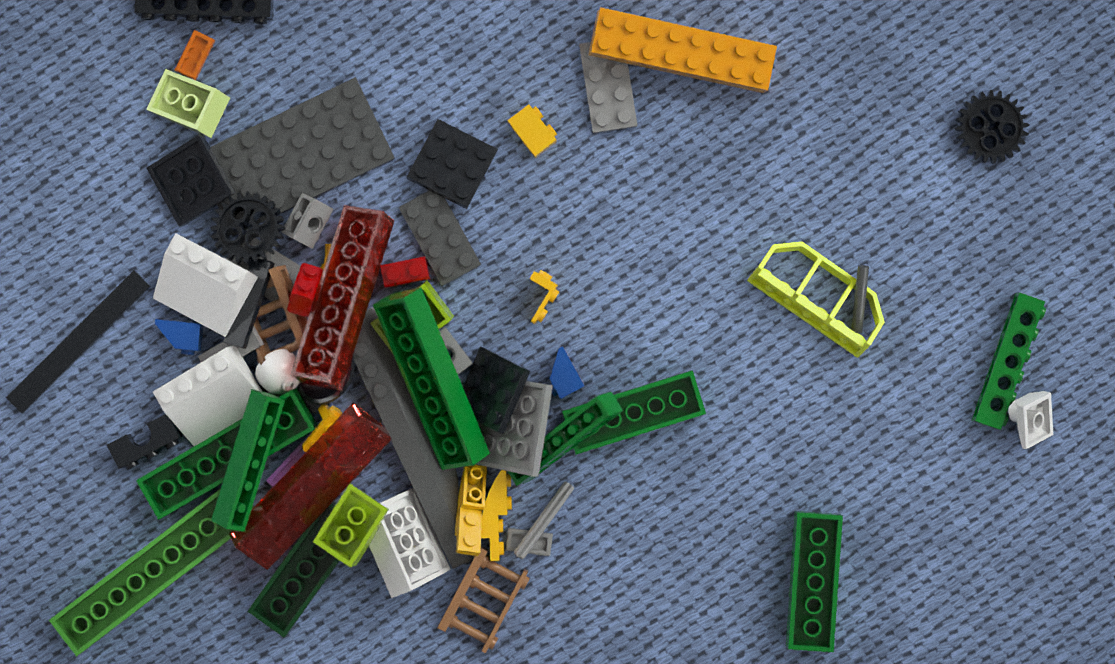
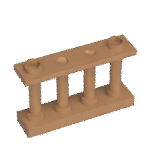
M286 265L277 266L269 270L271 276L267 289L274 286L279 297L277 300L260 307L254 324L264 343L263 346L256 349L257 361L261 365L266 360L264 357L275 350L286 349L290 353L300 350L303 355L319 349L307 318L287 311L294 285ZM282 307L287 319L262 330L258 317ZM287 329L293 331L296 338L294 342L270 351L266 338Z
M481 546L480 554L474 557L437 628L446 632L448 627L451 629L454 627L484 643L482 652L486 653L488 648L491 650L494 648L498 640L495 634L519 589L524 590L530 578L527 577L528 570L526 569L519 575L494 561H490V557L486 555L488 549ZM479 567L483 569L486 567L516 583L511 595L480 580L479 576L476 575ZM475 587L506 603L500 616L469 600V597L465 595L468 588L473 589ZM458 607L462 609L465 607L495 623L490 635L458 620V616L455 615Z

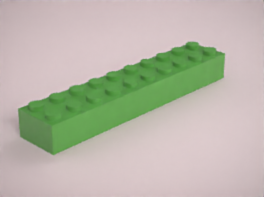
M221 489L49 620L76 657L241 532L225 529L211 521ZM254 505L252 506L246 527L261 516Z

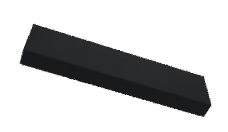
M259 258V263L256 264L251 259L247 271L258 278L223 342L225 344L243 349L247 348L270 280L269 270L274 268L275 265L272 261H265Z

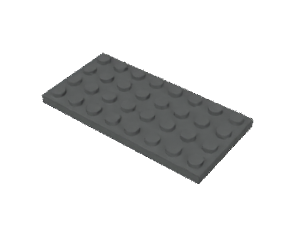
M356 77L210 147L235 191V194L231 196L234 200H237V193H240L245 198L246 192L249 191L253 198L254 194L258 192L260 200L263 196H267L269 199L268 203L273 201L276 204L274 208H279L281 213L294 208L302 192L315 198L395 159ZM229 198L222 201L227 205L230 203ZM221 203L217 205L219 210L224 209ZM245 211L238 212L236 219L243 218ZM260 217L257 220V224L265 222L267 217ZM250 225L248 228H244V230L246 231L252 228V226ZM234 232V233H232L231 235L234 237V236L238 235L239 233H238V232Z

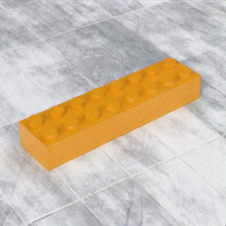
M600 7L597 11L589 56L765 93L769 89L777 46Z

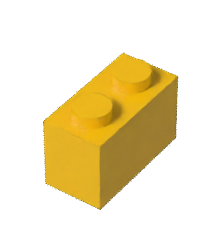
M528 104L507 121L536 158L557 142L555 138L557 133L550 124L546 126L541 119L544 116L536 106L532 108Z

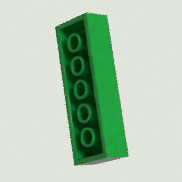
M693 370L614 394L623 411L574 448L575 454L577 455L706 414ZM587 403L563 410L564 419H568Z
M795 511L785 645L788 649L834 652L843 515L806 511Z

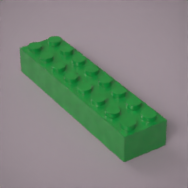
M419 287L386 296L373 304V307L441 469L475 465L489 455L490 451L422 288Z
M297 388L279 397L284 399L285 402L268 457L314 431L318 426ZM242 419L136 480L158 520L223 484Z

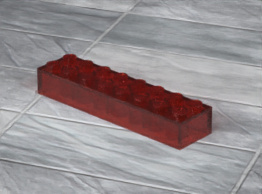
M343 206L290 374L302 384L338 391L343 389L394 225V220L384 211Z
M353 402L255 505L250 512L245 532L232 530L229 533L235 548L268 570L392 440L386 428Z

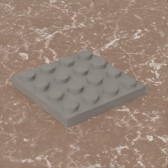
M526 381L504 434L498 433L478 422L490 454L476 463L477 465L529 476H539L553 385Z

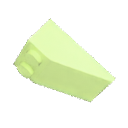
M165 69L146 110L196 133L212 138L230 97L216 88Z

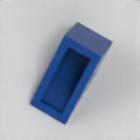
M155 319V325L175 349H181V354L195 355V351H201L204 325Z
M563 346L558 349L550 376L551 384H549L553 385V396L559 395L560 399L584 387Z

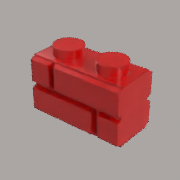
M425 256L380 265L385 288L430 280Z
M307 263L301 264L287 306L288 312L309 317L323 274L322 268Z

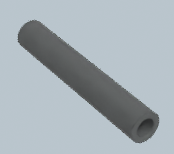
M858 265L851 327V330L855 333H862L869 274V266Z

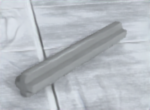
M564 482L517 546L514 554L518 558L524 559L570 496L574 490L571 484Z

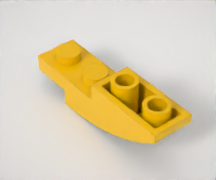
M472 465L463 467L455 522V535L457 536L456 553L473 556L480 554L487 466Z
M501 470L495 478L485 501V508L482 514L481 539L490 538V561H500V555H504V542H499V533L504 532L503 519H499V515H507L508 510H512V496H507V487H511V477L509 473L507 474L506 470Z

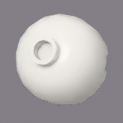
M286 349L275 350L264 357L266 360L262 365L259 363L256 367L255 375L259 384L269 393L283 395L295 389L302 378V367L298 358L293 352L290 353Z

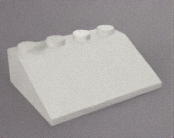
M175 233L164 254L153 299L226 337L258 277Z
M229 346L153 391V394L166 415L191 444L196 446L241 420L251 389L262 390L237 347Z
M414 488L380 502L389 510L369 547L391 598L412 591L451 570Z

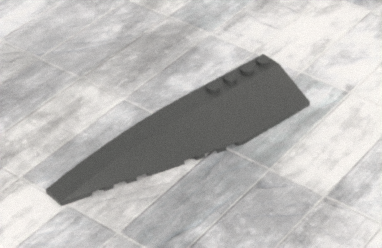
M374 307L337 324L348 348L353 354L356 366L452 569L473 560V555L456 553L457 536L455 535V522L460 489L456 468L441 469L395 357L370 324L378 318Z

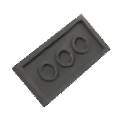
M429 190L399 207L441 286L481 265L445 198Z

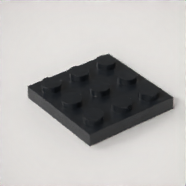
M437 119L408 173L407 179L468 209L498 149Z
M203 134L195 136L146 168L179 227L184 226L235 194L232 185Z
M481 346L463 389L476 420L492 430L504 434L530 374V370Z

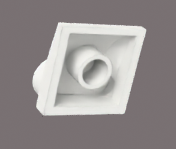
M1050 392L1028 393L1015 400L1009 406L1008 413L1010 419L1013 422H1017L1022 449H1028L1053 435Z

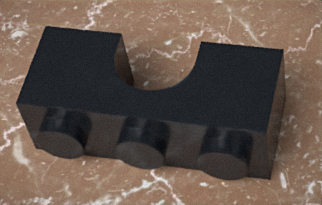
M165 414L147 423L151 432V438L146 445H138L133 440L131 434H126L107 444V447L118 469L125 467L126 470H129L139 465V459L146 457L149 460L159 454L158 450L164 446L168 450L178 445V439L183 437L180 430Z

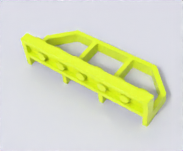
M804 242L773 244L747 280L857 358L872 344L885 323L877 294L868 287L866 298L869 301L876 325L868 339L865 340L862 335L846 327L842 321L836 320L834 317L852 289H856V279ZM799 251L814 261V264L796 291L786 282L780 281L773 276L769 270L763 268L773 253ZM818 266H821L848 285L830 314L801 294Z

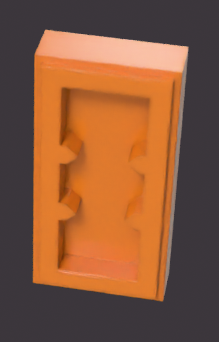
M194 30L175 71L196 81L216 40Z

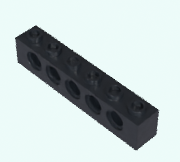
M135 0L134 13L141 16L142 20H155V17H163L165 21H177V17L186 18V21L199 22L200 18H208L209 22L215 23L222 22V19H231L232 23H245V20H254L253 23L267 24V20H273L274 0H208L210 6L205 11L199 9L200 3L204 0H187V6L183 10L177 9V3L180 0H164L165 4L161 9H155L154 7L157 0ZM226 1H231V10L222 11V4ZM248 2L255 3V8L251 12L244 11V6Z

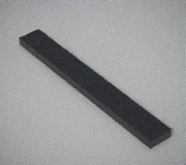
M133 270L6 398L21 413H24L151 286Z

